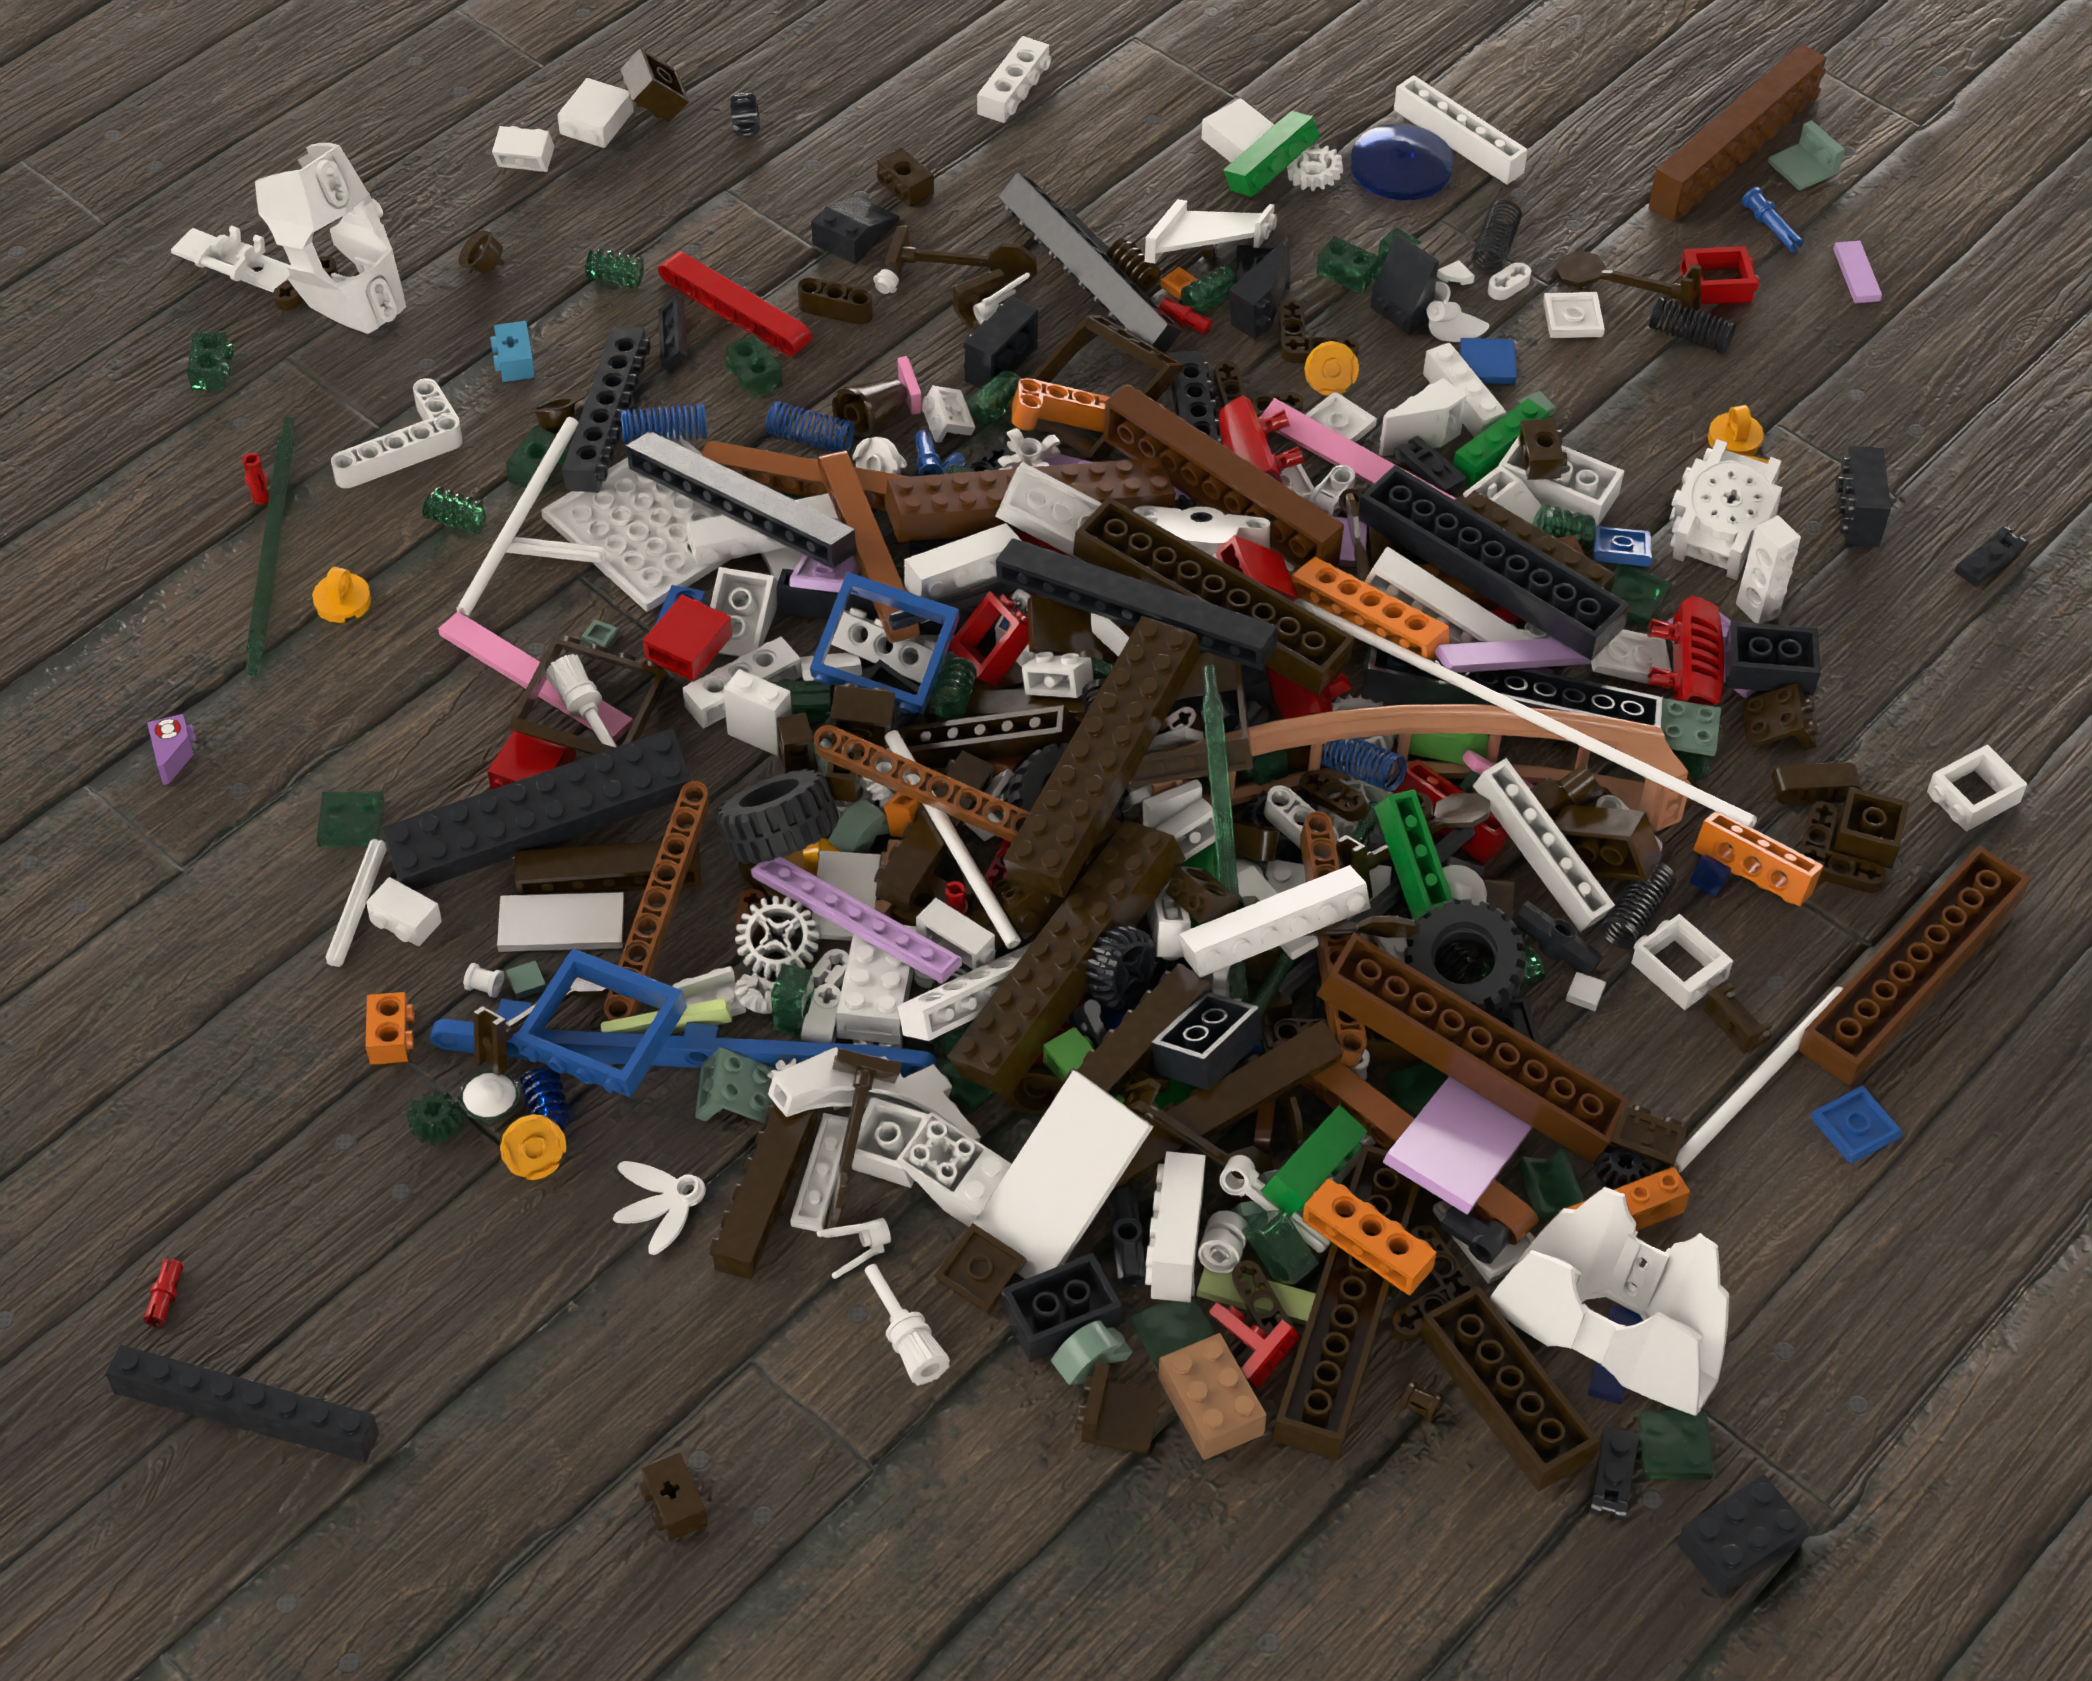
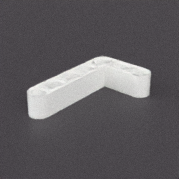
M420 379L413 386L416 408L423 419L422 422L334 454L331 458L335 482L339 487L352 488L460 447L463 438L459 418L434 380Z

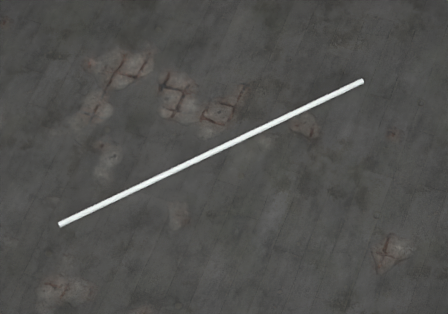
M1299 597L1294 601V603L1359 640L1739 823L1752 828L1757 822L1756 816L1314 604Z

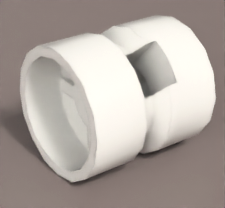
M1219 1211L1209 1218L1198 1250L1199 1260L1207 1269L1217 1273L1233 1271L1234 1267L1241 1260L1243 1248L1249 1235V1226L1246 1220L1231 1211Z

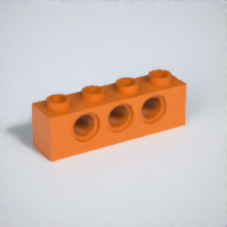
M1717 811L1704 820L1693 848L1694 851L1701 854L1706 860L1716 862L1728 868L1731 873L1743 876L1754 882L1759 888L1769 890L1781 896L1784 901L1801 906L1812 895L1823 869L1822 864Z
M1674 1166L1614 1189L1616 1192L1625 1194L1628 1210L1636 1222L1635 1231L1684 1213L1690 1195V1190ZM1584 1202L1578 1203L1566 1209L1576 1210Z
M1328 1178L1305 1203L1302 1222L1409 1296L1433 1270L1437 1252L1433 1250L1429 1243L1422 1239H1417L1408 1233L1400 1223L1391 1221L1383 1216L1375 1206L1368 1202H1363L1354 1196L1346 1186L1337 1184ZM1340 1214H1345V1215H1348L1349 1217H1346V1218H1345V1217H1341V1216H1339V1215H1340ZM1365 1233H1373L1376 1236H1369ZM1393 1251H1399L1403 1254L1397 1255L1393 1253Z

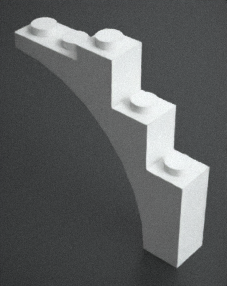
M836 1047L773 1075L768 1095L786 1117L810 1109L830 1106L851 1107L855 1091L853 1087L855 1074L832 1069L834 1057L838 1051ZM934 1065L905 1078L900 1073L895 1084L874 1079L872 1090L868 1091L865 1108H867L873 1097L926 1114H930L932 1111L974 1140L979 1142L981 1138L977 1129L960 1113L957 1105L949 1100L952 1086L947 1077L942 1075Z

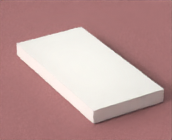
M624 892L500 896L498 952L571 950L572 948L576 950L623 948Z

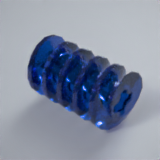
M551 1068L534 1069L524 1073L519 1079L522 1084L521 1087L528 1115L546 1116L554 1121L563 1132L564 1127L570 1123L571 1116L567 1112L569 1108L567 1102H565V1092L562 1091L563 1085L560 1081V1073Z

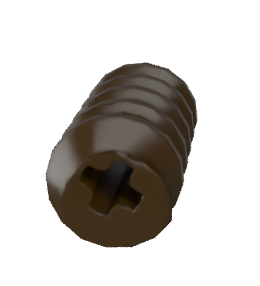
M1118 239L1106 252L1143 291L1153 287L1161 276L1159 267L1155 266L1154 263L1145 262V254H1143L1140 248H1137L1134 242Z

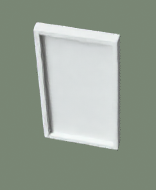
M1072 1071L974 1224L1027 1259V1263L1019 1272V1275L1024 1279L1063 1265L1154 1126L1082 1074Z

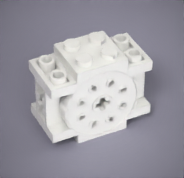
M1716 439L1713 449L1707 448L1703 460L1696 458L1692 468H1686L1682 478L1681 491L1677 490L1672 501V506L1674 507L1670 515V520L1673 521L1672 533L1674 535L1670 546L1674 547L1673 559L1683 562L1685 557L1689 556L1727 569L1726 577L1737 580L1744 562L1748 558L1756 526L1777 516L1782 487L1777 486L1781 460L1770 457L1768 464L1727 451V442Z

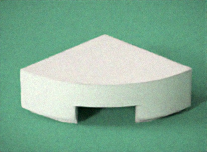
M1459 260L1438 269L1437 277L1447 283L1448 281L1461 282V285H1467L1474 282L1475 275Z

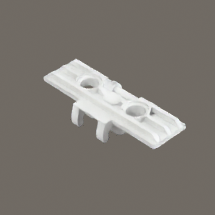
M234 226L229 228L230 237L226 235L215 237L192 228L171 249L172 254L195 262V265L198 267H208L229 275L234 281L242 280L270 292H273L276 287L285 282L287 277L290 276L287 269L290 265L263 255L265 253L263 237L254 235V246L241 242L240 229ZM256 267H261V268H263V269H262L261 271H259V272H255L254 270H252L253 268H256Z

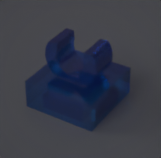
M1705 854L1701 856L1689 882L1716 897L1720 894L1732 868Z

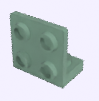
M1811 120L1804 123L1799 144L1770 156L1768 163L1798 190H1802L1838 174L1845 149Z
M1663 698L1661 729L1672 750L1715 756L1721 708Z
M719 1047L701 1064L695 1118L707 1122L715 1113L720 1112L724 1108L765 1124L768 1108L772 1104V1099L768 1095L772 1078H769L767 1075L771 1070L775 1069Z

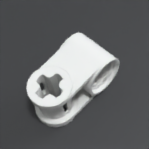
M1346 465L1335 466L1325 479L1314 488L1309 502L1328 512L1332 517H1337L1341 512L1338 501L1340 494L1346 489L1354 488V470Z
M823 984L816 988L809 1011L804 1019L801 1041L835 1043L837 1037V1009L841 994L837 986Z

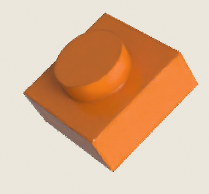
M1180 267L1161 279V288L1179 300L1198 287V279Z

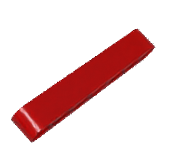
M677 251L658 267V273L666 284L786 356L793 357L812 341L811 331L802 322L684 252Z

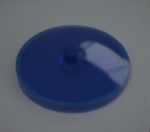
M1389 124L1371 129L1358 138L1351 153V170L1356 180L1372 193L1389 199L1416 200L1431 196L1445 187L1452 175L1453 154L1447 143L1435 133L1414 125Z

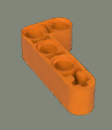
M1021 379L1012 403V423L1019 429L1029 431L1035 428L1037 420L1040 418L1104 433L1106 401L1110 397L1034 379Z

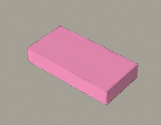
M907 356L899 357L898 378L906 388V401L911 414L921 413V391L911 363Z

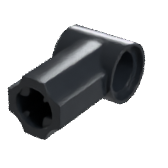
M1451 1206L1441 1222V1229L1466 1244L1470 1253L1484 1264H1491L1511 1240L1510 1232L1501 1223L1495 1220L1486 1222L1472 1212H1469L1467 1215L1454 1206Z

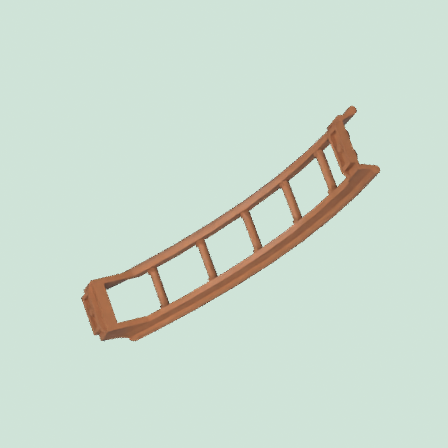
M1476 704L1395 705L1338 710L1249 727L1252 757L1276 750L1311 745L1308 771L1320 770L1337 780L1342 778L1346 782L1351 776L1332 768L1320 769L1323 744L1326 742L1399 734L1397 754L1404 756L1406 765L1413 762L1407 761L1411 734H1490L1485 758L1497 764L1502 735L1569 741L1499 706ZM1531 708L1691 785L1687 779V769L1673 753L1665 740L1663 730L1658 726L1574 712ZM1241 729L1208 737L1172 750L1242 739ZM1580 745L1574 770L1583 764L1587 766L1591 751ZM1399 758L1398 771H1397V773H1396L1394 779H1397V777H1398V775H1399V773H1400V771H1401L1402 762H1401V759H1400V758ZM1397 759L1393 763L1392 770L1389 776L1386 778V780H1390V778L1392 777L1396 768ZM1421 761L1445 779H1478L1481 776L1471 770L1468 765L1447 761ZM1511 764L1519 776L1530 783H1541L1550 777L1558 786H1562L1559 780L1573 772L1571 770L1543 766ZM1236 771L1224 773L1223 789L1202 794V798L1214 810L1249 802L1253 795L1260 796L1262 790L1269 792L1272 787L1278 785L1286 786L1293 792L1301 791L1299 780L1306 772L1265 778L1235 786ZM1592 774L1604 793L1617 797L1630 810L1645 811L1653 832L1682 820L1687 797L1644 777L1645 783ZM1187 779L1150 785L1152 788L1151 797L1187 783ZM1143 815L1136 817L1137 823L1142 825Z

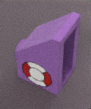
M183 714L147 722L163 785L169 784L194 755L191 745L192 742H196L192 724L186 725Z

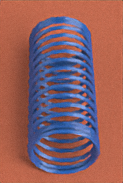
M778 401L771 405L765 426L768 435L779 436V438H785V440L790 439L797 443L801 442L803 445H813L814 448L819 447L831 452L844 450L848 452L853 441L855 429L853 421H845V419L840 421L839 417L834 419L833 416L828 417L827 414L823 416L822 413L817 415L816 411L811 413L810 409L805 411L804 408L800 409L798 406L794 408L793 405L788 406L787 403L783 405L782 402ZM786 406V413L784 416L783 425L779 431V427L783 416V409ZM792 407V414L789 420V426L785 432V425L787 422L788 413ZM777 408H778L777 419H776L775 425H774V427H773L774 417H775V414H776V411H777ZM798 409V415L796 417L795 426L791 433V425L794 419V413ZM803 411V418H802L800 430H799V432H798V434H797V436H796L797 426H798L799 419H800V414H801V412ZM809 412V419L807 422L806 431L802 437V430L804 427L806 415ZM815 414L812 432L808 438V430L810 428L812 416ZM821 415L818 433L814 439V431L817 425V420ZM826 417L824 433L820 440V432L822 429L823 421ZM832 418V426L830 429L829 437L825 443L828 425ZM838 420V427L836 430L835 438L831 444L834 425ZM849 426L847 440L843 446L844 435Z
M696 403L695 418L693 407L691 404L689 405V420L686 406L683 405V422L679 405L676 407V418L673 406L670 407V420L668 409L666 406L664 407V422L661 408L658 407V425L655 409L652 407V427L648 408L645 409V423L643 411L641 408L639 409V425L636 410L633 409V427L630 411L621 410L624 445L626 446L630 443V433L632 442L636 440V430L638 438L641 437L642 428L643 434L649 431L655 433L656 430V434L660 436L662 428L663 437L667 439V425L670 441H673V423L677 441L680 440V427L682 438L685 441L686 425L688 437L690 440L692 439V423L695 438L698 439V421L701 437L706 439L707 429L704 404Z
M1351 738L1348 739L1346 744V739H1342L1341 742L1340 740H1335L1331 746L1330 754L1326 758L1330 741L1326 743L1324 760L1321 759V764L1338 770L1341 773L1363 782L1365 781L1388 792L1394 791L1399 787L1404 779L1407 766L1406 760L1402 755L1392 753L1362 739ZM1400 758L1402 762V767L1398 779L1394 782L1393 785H1391L1390 787H1386L1389 783H1391V781L1394 779L1398 771ZM1397 759L1395 771L1390 780L1385 784V780L1392 770L1394 760Z

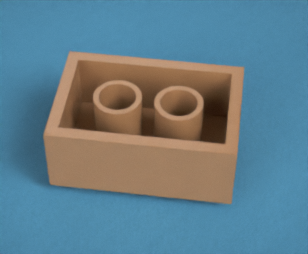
M1220 1333L1159 1358L1158 1379L1203 1460L1264 1435L1267 1415Z

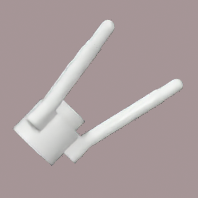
M1025 273L992 296L974 305L973 310L978 322L982 324L985 319H989L996 312L999 306L998 303L1014 295L1016 290L1013 288L1028 279L1030 274Z
M884 1218L863 1224L817 1231V1236H824L825 1238L858 1233L863 1247L869 1246L871 1248L832 1274V1278L837 1279L872 1256L885 1252L883 1245L891 1242V1236Z

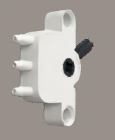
M1179 495L1178 499L1174 501L1175 508L1139 506L1133 510L1217 558L1215 552L1233 535L1270 549L1269 520L1261 517L1224 515L1215 508L1195 507L1185 495Z

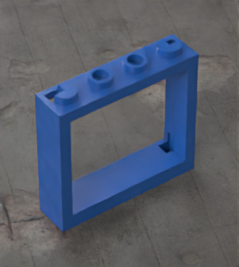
M847 572L811 663V676L815 678L814 680L822 682L824 686L828 687L831 684L842 686L844 684H855L860 688L872 690L877 687L886 688L890 692L896 693V706H899L898 709L906 714L907 712L924 714L959 622V609ZM850 594L943 624L917 695L824 664Z
M572 948L516 1034L515 1040L520 1054L528 1057L530 1062L539 1061L558 1073L567 1072L572 1074L585 1084L594 1083L604 1087L611 1094L617 1092L631 1098L685 1012L687 1005L683 991ZM577 977L660 1009L623 1070L538 1038Z

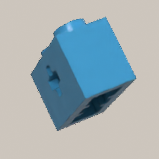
M521 321L494 325L495 336L490 337L492 352H498V355H493L495 371H501L502 381L535 378L527 322Z

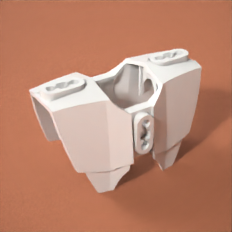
M332 143L312 144L306 148L308 154L298 159L302 169L270 175L255 181L259 215L269 226L277 245L284 247L291 263L287 267L290 273L287 279L308 306L334 321L368 334L378 329L385 322L393 321L396 315L406 307L393 249L388 240L384 225L380 222L383 210L379 203L371 198L370 193L366 190L339 145ZM343 216L337 225L330 228L333 245L356 265L360 274L346 277L332 273L330 277L322 267L313 246L312 237L315 231Z
M1603 1187L1576 1210L1564 1208L1529 1245L1489 1299L1505 1319L1547 1347L1561 1346L1572 1348L1602 1364L1601 1366H1604L1614 1375L1621 1386L1696 1416L1718 1383L1725 1352L1729 1293L1720 1285L1718 1245L1704 1237L1701 1233L1688 1241L1674 1243L1672 1248H1668L1666 1252L1646 1244L1636 1238L1638 1234L1635 1231L1636 1222L1628 1210L1625 1194ZM1641 1258L1647 1261L1644 1268L1639 1266L1642 1262ZM1607 1297L1640 1314L1643 1322L1625 1327L1626 1325H1619L1590 1310L1585 1304L1582 1305V1303L1587 1299Z

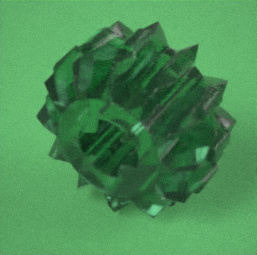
M436 1089L431 1096H427L422 1092L421 1101L412 1100L411 1109L407 1111L410 1132L413 1136L417 1135L421 1143L430 1139V1143L435 1146L439 1139L448 1143V1135H458V1126L462 1125L463 1122L459 1102L452 1100L449 1092L441 1096Z

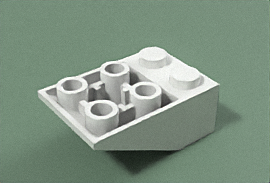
M1442 378L1434 384H1429L1414 397H1409L1397 408L1389 410L1383 418L1379 455H1394V448L1401 444L1407 445L1408 441L1415 436L1421 437L1432 448L1442 447L1461 434L1467 395Z
M1501 465L1463 493V496L1466 498L1473 490H1476L1554 537L1560 533L1559 527L1524 482Z
M932 1111L896 1160L945 1212L968 1227L978 1218L1012 1165Z

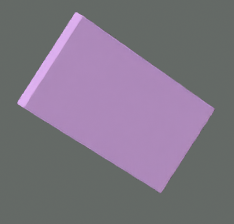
M1449 1076L1388 1151L1383 1163L1468 1215L1533 1127Z

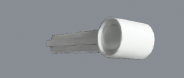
M1236 1155L1228 1160L1220 1176V1185L1226 1193L1239 1195L1240 1197L1246 1194L1317 1252L1322 1253L1327 1249L1331 1241L1302 1222L1303 1215L1300 1212L1296 1211L1288 1218L1260 1191L1265 1184L1257 1179L1260 1174L1255 1171V1166L1251 1159L1243 1155ZM1231 1171L1241 1173L1244 1179L1235 1178Z

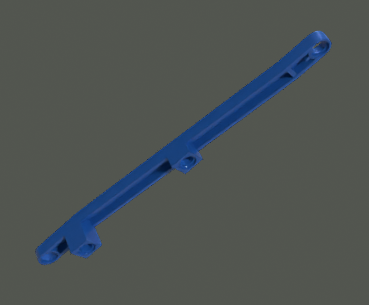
M501 999L497 1014L505 1018L507 1023L530 1008L532 1003ZM450 1019L437 1020L433 1024L430 1041L441 1049L475 1053L474 1022ZM687 1022L684 1036H669L652 1066L701 1068V1064L719 1047L771 1066L775 1070H777L775 1064L779 1060H783L785 1065H787L791 1060L796 1059V1064L835 1047L879 1058L885 1056L888 1060L902 1063L900 1073L903 1078L931 1065L937 1068L938 1061L934 1055L928 1052L878 1045L720 1038L718 1026ZM543 1030L538 1038L602 1063L626 1064L644 1034ZM516 1032L513 1034V1038L506 1042L507 1057L529 1060L528 1057L520 1054L515 1040V1036L518 1033Z

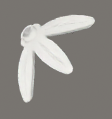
M623 1161L619 1163L618 1170L627 1179L644 1189L663 1194L643 1199L619 1210L614 1215L613 1220L616 1223H639L652 1220L667 1213L649 1244V1254L656 1255L667 1248L680 1234L686 1222L689 1207L698 1204L703 1199L706 1192L705 1184L697 1176L683 1175L676 1179L652 1166ZM694 1189L692 1193L686 1195L689 1190Z

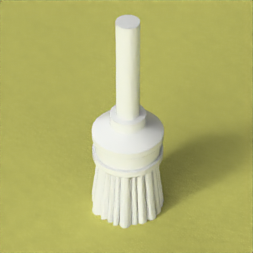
M565 655L552 662L546 671V677L562 696V703L567 707L568 713L572 717L587 719L602 744L617 747L597 714L602 696L596 690L595 684L589 681L578 655Z
M869 1265L866 1267L865 1273L891 1315L889 1320L891 1324L886 1330V1337L892 1342L895 1352L901 1355L910 1379L917 1386L938 1379L950 1367L948 1355L932 1337L931 1328L925 1323L924 1316L920 1312L909 1313L908 1310L902 1309L877 1265Z

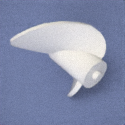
M1436 282L1434 301L1427 307V315L1430 319L1428 326L1434 337L1442 341L1460 342V338H1477L1489 329L1487 322L1462 313L1460 306L1456 302H1448L1450 298L1449 286L1444 282Z

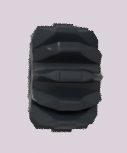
M753 92L734 94L730 99L734 132L737 136L757 134L760 130V114L756 95Z
M1608 1145L1605 1152L1601 1153L1598 1157L1596 1178L1602 1180V1188L1611 1187L1614 1190L1650 1176L1652 1164L1651 1161L1646 1160V1157Z

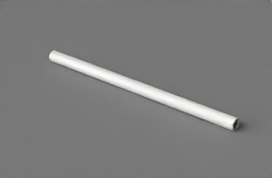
M566 418L456 609L457 612L465 616H469L575 433L578 421L574 418Z
M898 731L888 732L885 735V740L891 751L915 762ZM915 774L907 775L911 785H915L920 781L919 776ZM923 803L1008 949L1015 948L1020 944L1021 939L946 813Z
M1835 987L1679 1150L1674 1164L1678 1173L1685 1169L1799 1049L1805 1029L1843 988Z

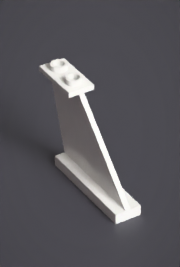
M1177 199L1146 236L1145 262L1155 264L1164 252L1253 237V247L1259 248L1263 241L1268 239L1269 233L1276 228L1277 215L1274 214V204H1269L1263 213L1187 211V201Z

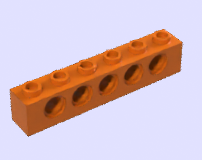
M1317 557L1312 558L1292 574V582L1299 598L1434 662L1438 659L1434 653L1438 645L1450 644L1448 625Z

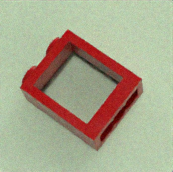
M1746 246L1683 250L1679 268L1682 278L1691 264L1702 266V270H1739L1741 279L1703 281L1702 278L1701 305L1752 302L1754 292L1758 291L1759 278L1758 275H1754L1753 259L1748 256Z
M989 591L953 638L949 648L977 678L997 686L1029 644L1028 615L1022 610L1016 609L1014 607L1016 602L1008 595L1002 593L999 596ZM1000 614H1002L1012 625L985 659L975 647Z

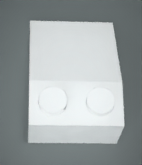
M719 567L710 607L715 610H721L728 616H731L732 637L718 654L740 657L762 647L777 608L776 587L778 580L775 576Z

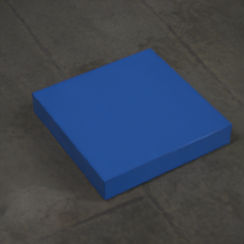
M1460 338V356L1482 383L1516 384L1514 340Z
M1594 526L1593 561L1650 567L1652 555L1649 531Z
M1863 1085L1818 1108L1811 1115V1119L1850 1165L1901 1138L1903 1133L1900 1127Z

